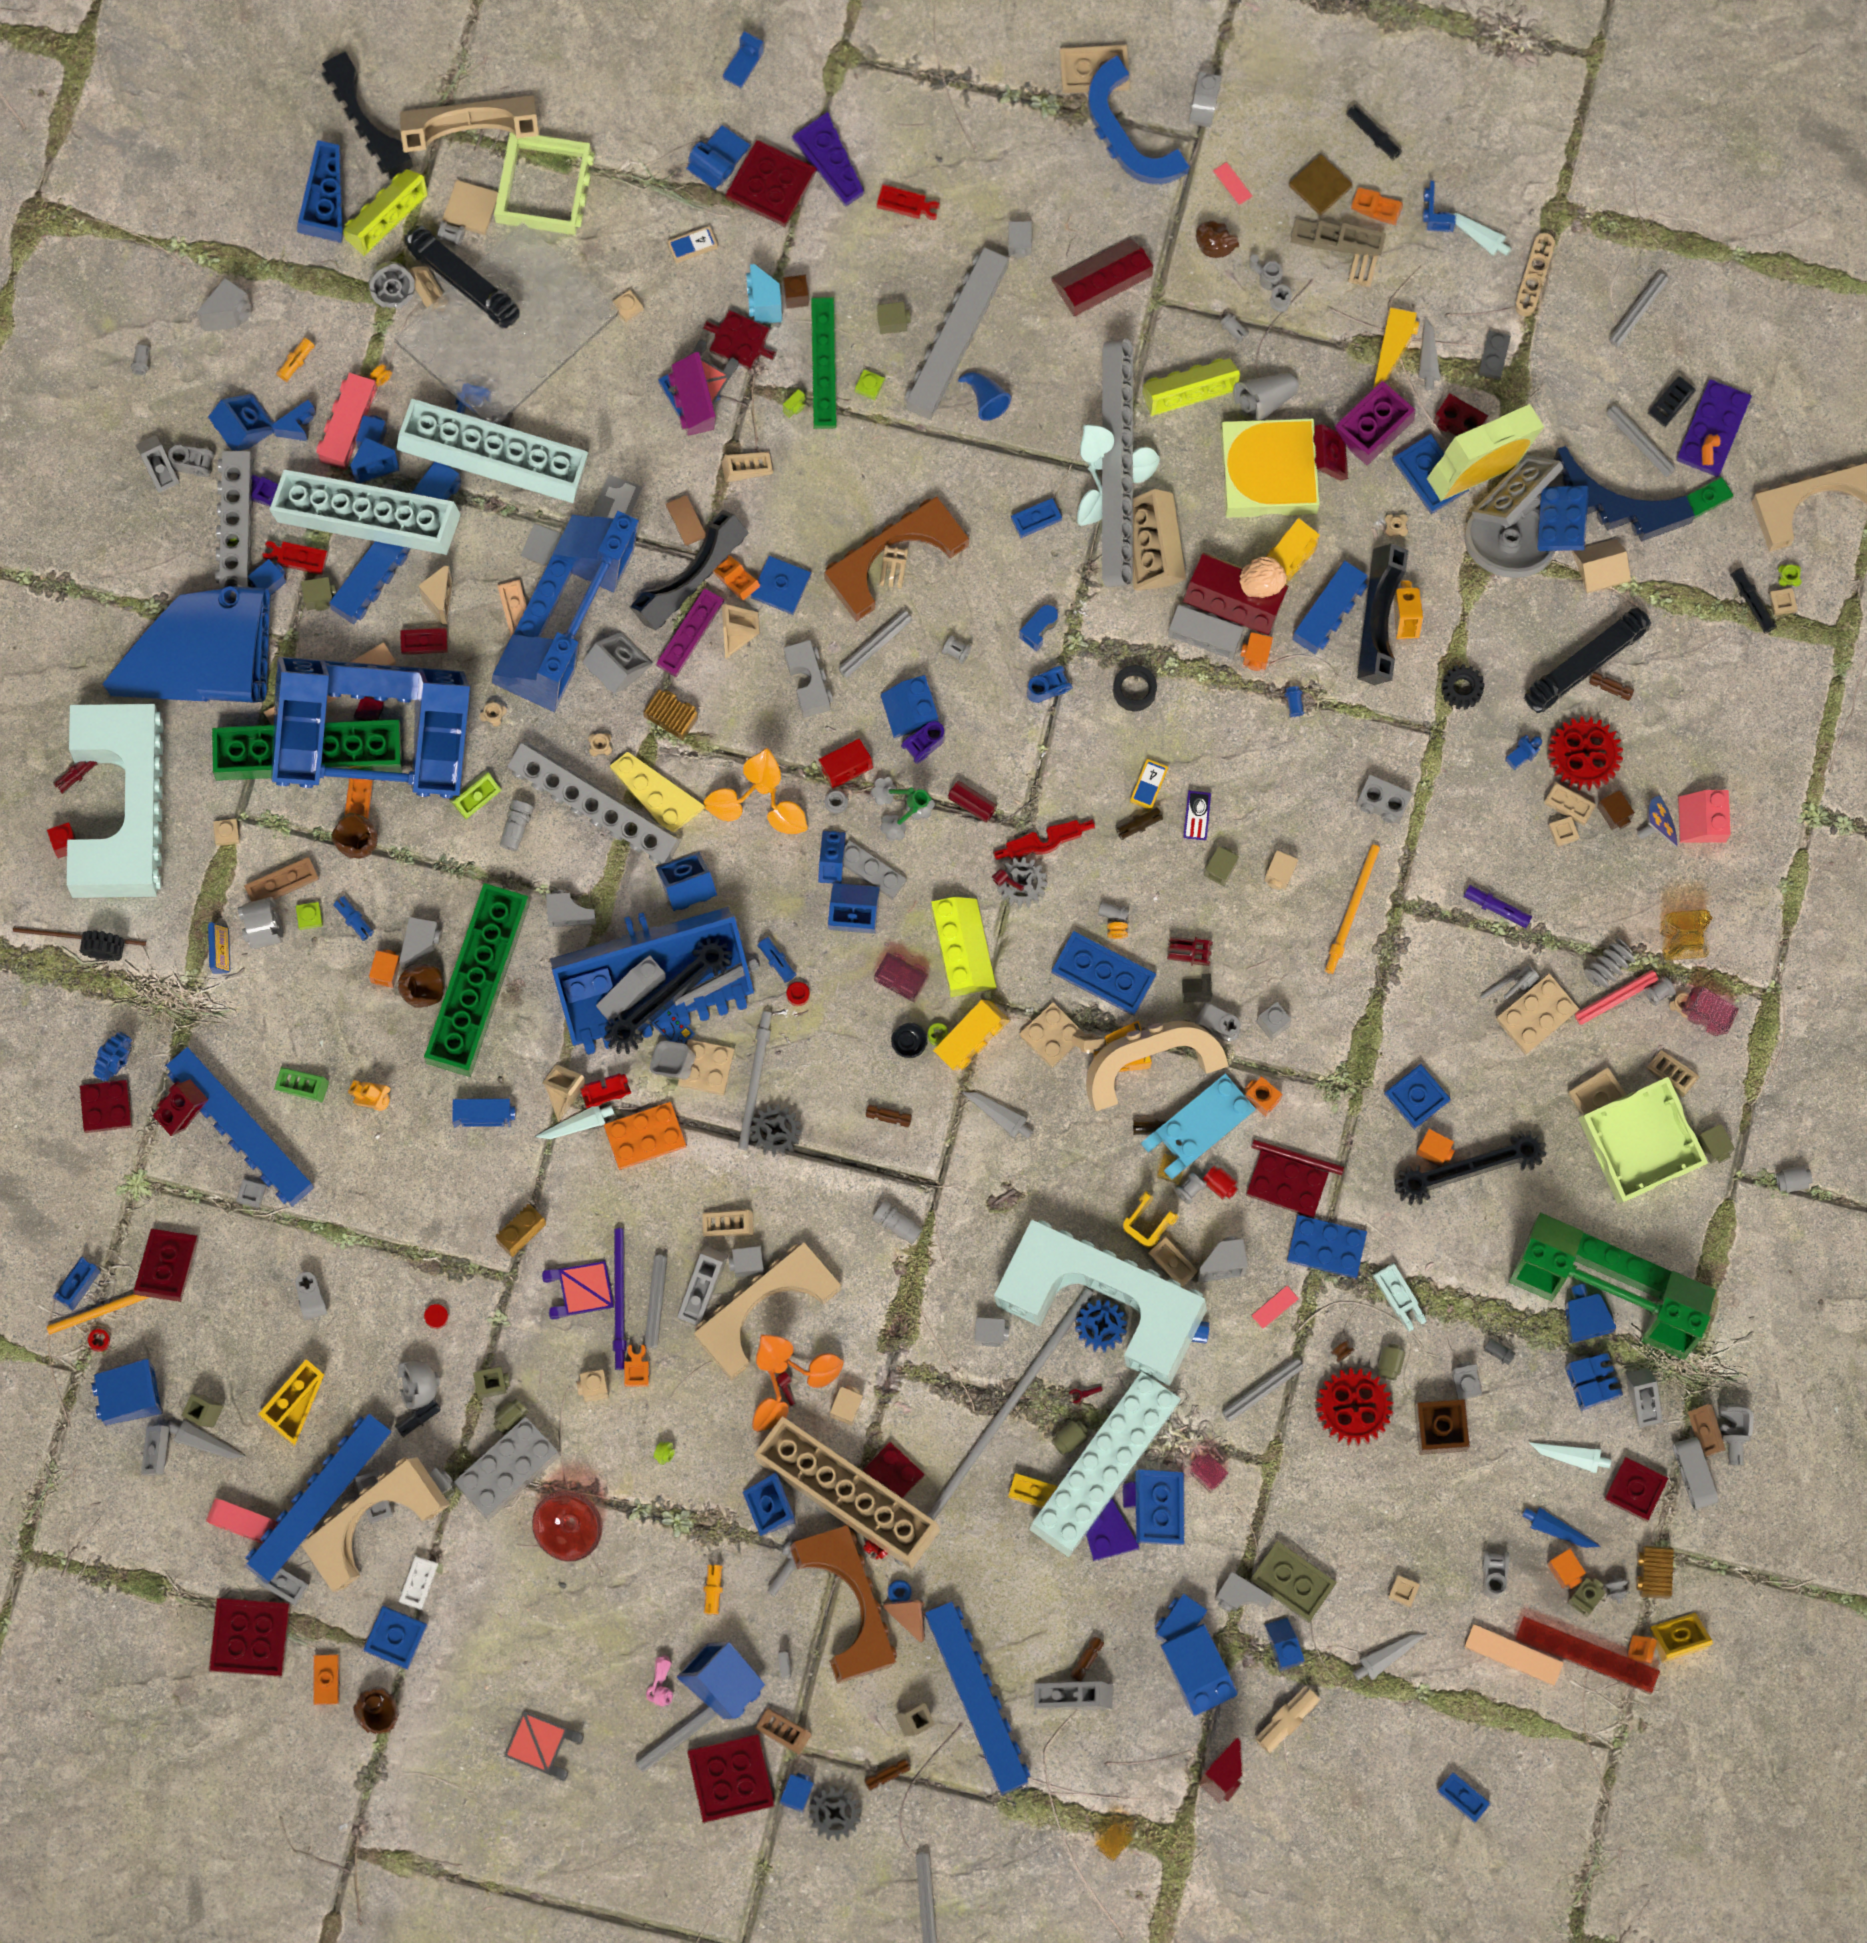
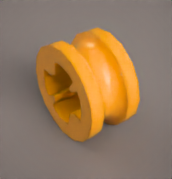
M381 364L372 371L369 378L375 380L376 386L380 387L390 379L392 372L386 370L385 364Z
M1124 922L1107 924V929L1110 930L1107 933V937L1111 939L1128 937V932L1125 931L1128 928V924Z

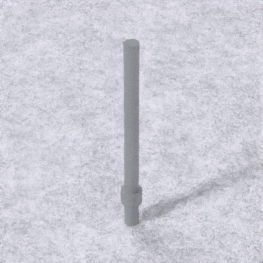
M766 1011L762 1012L760 1029H757L755 1039L757 1040L738 1146L740 1150L748 1149L751 1132L750 1126H752L766 1043L770 1040L771 1031H769L772 1013Z

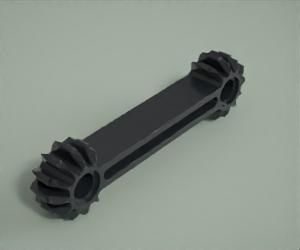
M417 225L404 236V244L416 260L429 266L484 311L494 324L500 328H508L520 317V310L517 308V304L514 303L507 293H504L503 290H498L434 237L429 229Z
M1639 607L1625 612L1611 627L1549 674L1542 676L1534 684H1531V687L1524 695L1528 706L1536 713L1545 712L1548 708H1551L1559 698L1627 646L1639 641L1649 631V627L1652 624L1648 615Z
M707 938V945L699 942L698 947L700 950H693V955L697 959L628 1019L623 1020L622 1014L618 1015V1022L611 1018L610 1024L612 1026H605V1032L608 1034L604 1036V1039L609 1042L608 1048L613 1049L616 1047L617 1054H620L622 1049H625L628 1055L630 1054V1047L638 1050L637 1043H643L644 1041L643 1037L639 1034L675 1004L680 997L684 996L710 972L713 973L715 978H718V971L723 974L727 973L725 966L732 965V961L729 960L732 957V952L726 951L728 944L720 945V939L718 938L714 943H711V939ZM710 954H716L719 958L715 962H709L706 960V957ZM701 968L689 980H687L682 986L679 987V985H681L686 979H688L694 972ZM656 1005H658V1006H657L652 1012H650L644 1019H642L638 1024H636V1023H637L641 1018H643L649 1011H651ZM622 1030H627L631 1034L628 1038L622 1039L618 1037V1033Z
M1531 1130L1527 1132L1526 1136L1522 1131H1519L1518 1138L1516 1136H1511L1510 1138L1513 1145L1424 1173L1419 1172V1165L1416 1166L1415 1171L1412 1170L1411 1166H1407L1406 1172L1400 1170L1398 1172L1400 1178L1394 1180V1184L1399 1186L1395 1189V1193H1403L1400 1197L1401 1201H1404L1406 1197L1409 1198L1408 1205H1412L1414 1199L1418 1205H1422L1423 1199L1429 1200L1431 1197L1427 1191L1516 1163L1521 1164V1171H1524L1526 1165H1528L1530 1170H1534L1535 1164L1540 1166L1543 1162L1541 1158L1546 1156V1152L1541 1150L1545 1148L1546 1144L1545 1142L1538 1143L1541 1137L1539 1134L1532 1138ZM1520 1147H1530L1532 1154L1524 1155ZM1509 1154L1513 1155L1512 1157H1508L1496 1162H1492L1486 1165L1484 1164V1162L1489 1160H1493ZM1454 1171L1457 1172V1174L1447 1176L1438 1180H1434L1431 1182L1427 1181L1428 1179H1432L1444 1174H1448ZM1417 1181L1420 1184V1189L1412 1190L1408 1182Z

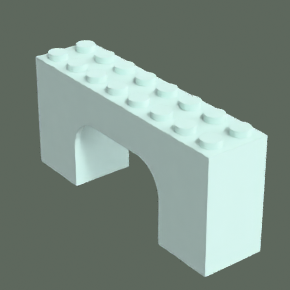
M155 704L70 705L69 751L74 763L77 764L82 761H86L85 763L89 761L111 763L125 770V818L121 829L115 835L106 839L67 840V887L72 898L157 897V889H161V875H159L157 867L162 866V855L159 853L158 844H162V831L158 822H162V808H160L158 800L163 798V789L159 777H163V764L160 762L159 756L163 755V741H161L159 733H163L164 724L163 719H161V712H157Z
M1031 1220L994 1294L997 1307L1040 1327L1055 1296L1062 1288L1068 1285H1085L1133 1307L1141 1316L1137 1330L1124 1354L1126 1366L1140 1373L1142 1371L1149 1377L1170 1386L1207 1311L1203 1294L1194 1289L1185 1290L1175 1280L1168 1279L1166 1281L1159 1278L1160 1275L1153 1270L1147 1269L1144 1271L1137 1268L1138 1265L1131 1260L1125 1259V1261L1117 1259L1116 1254L1109 1250L1103 1249V1251L1095 1249V1245L1087 1240L1082 1239L1080 1242L1073 1239V1235L1065 1230L1058 1232L1051 1229L1052 1226L1045 1221L1039 1220L1036 1222Z

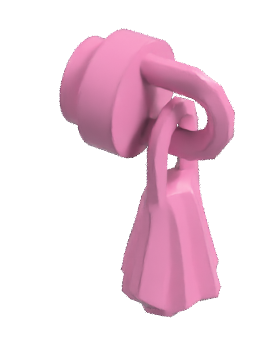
M665 1655L656 1658L654 1684L646 1692V1697L650 1702H654L662 1707L669 1705L673 1699L672 1691L662 1686L672 1664L669 1657Z

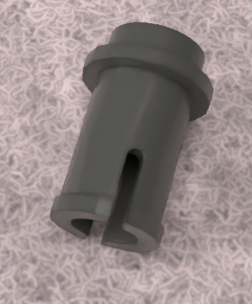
M1493 1338L1489 1340L1484 1349L1485 1352L1501 1360L1503 1365L1504 1363L1509 1365L1516 1354L1512 1351L1513 1348L1508 1349L1493 1340Z

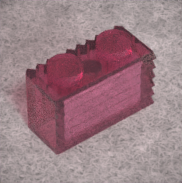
M887 952L874 975V981L915 1003L929 980V974L926 973L927 970L919 964L912 966L905 962L906 958L899 953L894 952L892 955Z
M1700 986L1691 989L1681 1012L1688 1016L1687 1020L1696 1025L1702 1024L1706 1027V1032L1713 1036H1719L1729 1033L1739 1008L1709 991V989Z

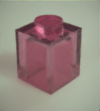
M1209 1453L1204 1457L1199 1455L1191 1463L1193 1468L1190 1474L1210 1494L1229 1474Z

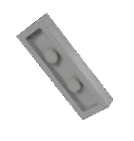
M850 840L844 847L843 866L870 885L880 887V891L894 900L907 882V879Z

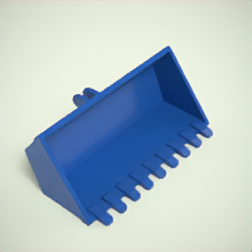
M729 907L648 928L645 915L642 912L638 914V919L643 930L634 932L632 920L630 917H625L624 920L629 934L622 935V938L549 958L573 1046L584 1044L586 1054H594L596 1050L593 1040L602 1038L605 1048L609 1049V1042L604 1039V1036L608 1034L605 1032V1026L612 1025L596 1007L609 992L568 1003L562 979L607 966L614 988L634 967L648 956H651L665 972L666 981L623 1014V1020H626L697 959L693 955V950H700L698 947L699 942L707 945V938L711 939V943H714L718 938L720 939V945L728 944L726 951L732 952V957L729 958L732 961V965L725 966V968L728 970L741 963L744 976L705 997L694 998L695 1002L688 1006L683 1002L677 1006L673 1004L670 1009L679 1017L680 1023L684 1022L687 1026L690 1025L688 1013L697 1010L700 1021L709 1020L707 1010L709 1006L716 1005L720 1016L727 1015L726 1001L735 999L738 1010L746 1009L745 996L754 994L736 919L734 914H731ZM710 954L706 957V960L715 962L719 957L716 954ZM701 968L694 972L688 979H686L681 985H679V987L682 986L687 980H689ZM710 972L697 985L713 978V973ZM665 1011L658 1017L662 1029L671 1026L667 1011ZM647 1014L643 1018H641L636 1024H638L642 1019H644L647 1016ZM650 1025L642 1031L644 1038L653 1035ZM627 1030L620 1031L623 1039L628 1038L631 1034Z

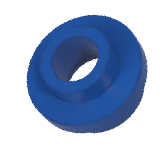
M896 1580L890 1584L888 1597L892 1602L909 1601L911 1598L912 1589L909 1583L904 1580ZM898 1588L903 1589L905 1592L901 1597L895 1594Z

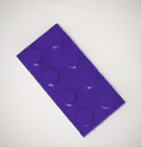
M1709 379L1676 461L1719 478L1752 395ZM1709 434L1719 435L1720 446L1713 447L1714 465H1702L1701 448L1705 437Z

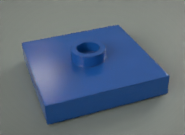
M768 556L758 579L760 587L751 594V599L794 615L811 577V572Z
M1422 1064L1418 1065L1384 1093L1414 1130L1451 1101L1450 1097Z
M382 1606L363 1651L408 1670L428 1625Z

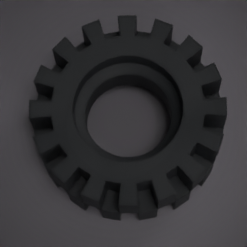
M1463 664L1460 668L1457 665L1454 666L1453 670L1450 669L1445 674L1441 686V693L1444 695L1445 702L1449 701V706L1456 705V709L1459 710L1461 707H1464V710L1468 709L1469 706L1474 707L1476 702L1480 701L1485 687L1483 676H1479L1480 672L1478 670L1473 671L1472 666L1465 668L1466 665ZM1461 679L1467 680L1471 684V692L1466 695L1457 693L1454 689L1456 681Z
M84 931L79 951L82 955L95 958L96 960L119 961L122 959L125 940L119 937V935L105 933V931Z

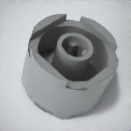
M272 897L245 903L238 907L239 917L241 920H244L245 928L242 929L245 942H249L251 949H259L283 942L281 939L284 937L279 913L272 909V907L276 906Z

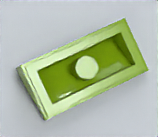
M483 771L460 789V796L454 795L449 801L465 819H468L502 790L489 772Z

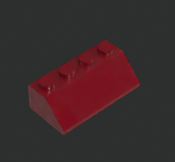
M1128 238L1051 278V281L1071 314L1075 317L1152 277L1154 265L1144 249L1134 240Z
M1203 552L1183 602L1269 636L1289 586L1285 584L1279 593L1264 598L1248 597L1243 592L1240 584V575L1243 567Z
M1238 1737L1205 1771L1198 1783L1219 1804L1223 1800L1228 1802L1242 1785L1239 1781L1243 1776L1241 1740Z

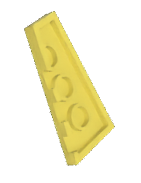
M626 752L610 765L613 773L650 816L673 833L705 809L703 804L629 752Z

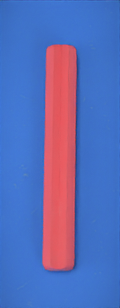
M1650 970L1576 1012L1575 1018L1577 1022L1582 1025L1639 993L1646 987L1655 984L1658 981V976L1653 970Z

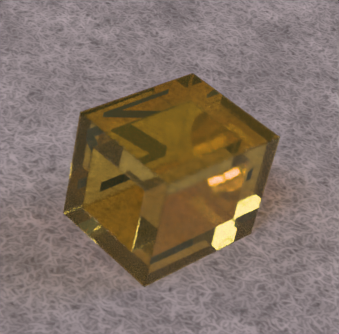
M1115 1822L1094 1847L1113 1863L1133 1841V1838L1130 1836L1132 1831L1123 1823L1118 1825Z

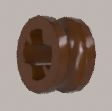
M1348 1340L1331 1352L1332 1355L1337 1356V1362L1342 1361L1355 1351L1353 1347H1349L1350 1342Z

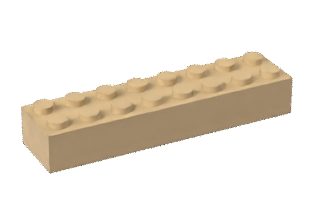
M783 1416L754 1454L757 1463L773 1474L777 1473L778 1477L910 1569H913L940 1532L937 1522Z

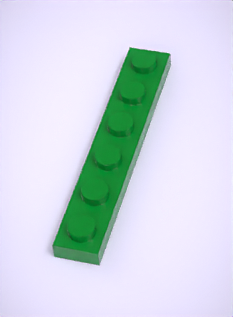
M811 298L814 429H836L834 298Z

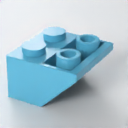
M750 264V273H746L750 317L754 316L755 322L759 324L782 322L779 283L755 264Z

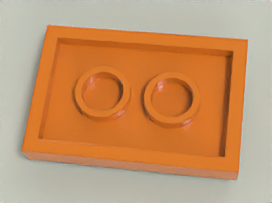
M671 1102L604 1124L619 1170L686 1148V1143Z

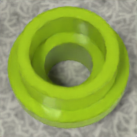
M661 1441L657 1445L654 1459L658 1460L659 1464L664 1465L672 1460L675 1453L673 1443Z

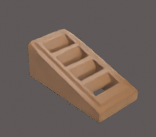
M768 1707L755 1727L759 1732L798 1755L801 1754L811 1737L809 1731ZM772 1717L776 1718L769 1731L766 1730ZM780 1723H784L779 1733L775 1735L774 1733L776 1732ZM790 1727L793 1728L785 1741L783 1738ZM800 1733L799 1736L797 1737L796 1741H795L794 1744L792 1745V1742H793L794 1739L796 1738L797 1734Z

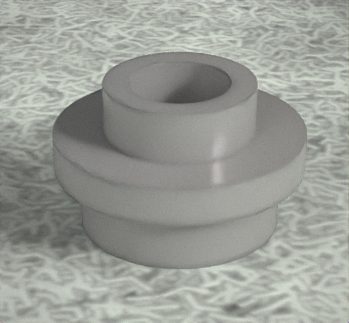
M834 790L826 795L825 807L831 813L838 814L847 808L848 799L842 791ZM838 799L841 803L838 806H834L832 801Z

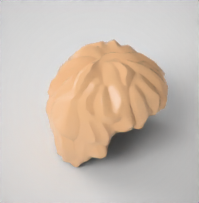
M1260 557L1252 560L1250 564L1244 566L1240 575V584L1243 592L1248 597L1260 598L1279 593L1285 586L1287 578L1284 568L1271 557Z

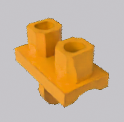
M354 1080L348 1093L355 1097L353 1100L354 1104L382 1111L389 1105V1095L387 1093H389L391 1088L386 1085L369 1082L361 1083Z

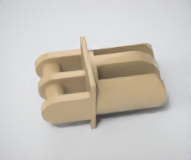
M885 545L879 585H885L888 567L891 568L888 587L893 588L896 569H900L898 589H902L908 548L904 550L898 549V546L890 548L888 547L889 545ZM887 554L894 555V558L887 557ZM897 556H904V560L897 559Z

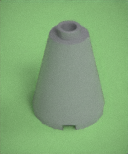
M1289 373L1242 380L1234 385L1235 404H1240L1242 410L1239 413L1245 421H1262L1296 395L1299 384L1297 379Z

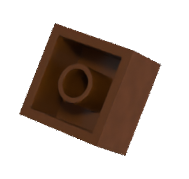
M1465 1399L1419 1402L1416 1404L1414 1411L1419 1455L1467 1452L1470 1443Z

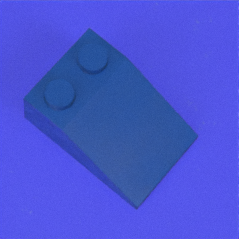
M1204 1624L1160 1644L1184 1702L1194 1716L1238 1696L1232 1679Z

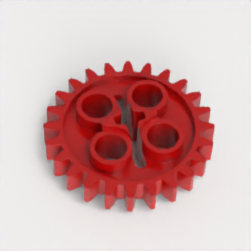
M1581 716L1579 723L1574 718H1571L1570 726L1563 722V730L1557 728L1555 731L1557 736H1552L1550 739L1553 744L1548 746L1547 750L1551 751V753L1548 754L1547 759L1554 761L1550 763L1549 767H1557L1554 776L1561 774L1563 776L1561 783L1569 780V788L1575 783L1579 791L1583 785H1586L1587 790L1590 791L1592 784L1599 789L1601 782L1607 785L1609 783L1608 777L1614 779L1616 776L1614 771H1619L1621 768L1617 764L1623 761V757L1619 756V754H1622L1623 748L1617 747L1621 743V739L1614 740L1617 732L1609 733L1610 725L1608 724L1603 728L1601 726V719L1595 724L1593 723V717H1590L1589 721L1585 722L1583 716ZM1570 739L1575 740L1578 746L1571 747L1567 741ZM1590 739H1599L1601 745H1593ZM1582 750H1585L1586 754H1589V756L1585 757V754L1581 753ZM1600 760L1604 766L1598 768L1594 766L1592 761ZM1577 762L1581 768L1573 769L1569 763Z
M1350 1368L1348 1375H1345L1344 1371L1340 1370V1378L1332 1374L1330 1377L1332 1383L1328 1381L1323 1383L1327 1390L1319 1389L1318 1393L1323 1398H1317L1316 1403L1322 1406L1316 1408L1315 1412L1322 1413V1416L1317 1421H1325L1326 1424L1322 1430L1330 1429V1438L1335 1434L1338 1435L1337 1443H1340L1344 1438L1346 1439L1347 1446L1350 1445L1352 1440H1355L1356 1445L1359 1446L1361 1439L1366 1444H1369L1370 1436L1377 1440V1431L1383 1434L1386 1431L1382 1424L1389 1425L1391 1422L1386 1418V1416L1393 1415V1411L1387 1409L1394 1404L1392 1401H1387V1398L1391 1396V1392H1383L1387 1384L1379 1386L1377 1383L1380 1377L1378 1376L1372 1380L1371 1371L1364 1376L1362 1368L1359 1369L1357 1374H1354L1353 1369ZM1361 1389L1369 1390L1371 1398L1367 1400L1362 1399L1359 1396V1391ZM1343 1391L1347 1394L1348 1398L1343 1402L1338 1401L1335 1393ZM1352 1402H1355L1356 1406L1376 1405L1374 1408L1359 1407L1357 1412H1354L1353 1408L1333 1410V1407H1350ZM1363 1413H1370L1374 1421L1372 1423H1365L1361 1415ZM1342 1414L1348 1416L1350 1423L1348 1425L1340 1424L1337 1419L1338 1416Z

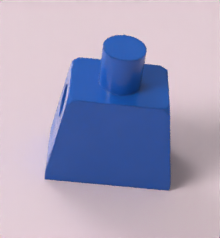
M1585 1284L1576 1285L1571 1288L1575 1300L1569 1301L1565 1305L1569 1343L1572 1344L1613 1333L1616 1330V1325L1601 1295L1588 1296Z

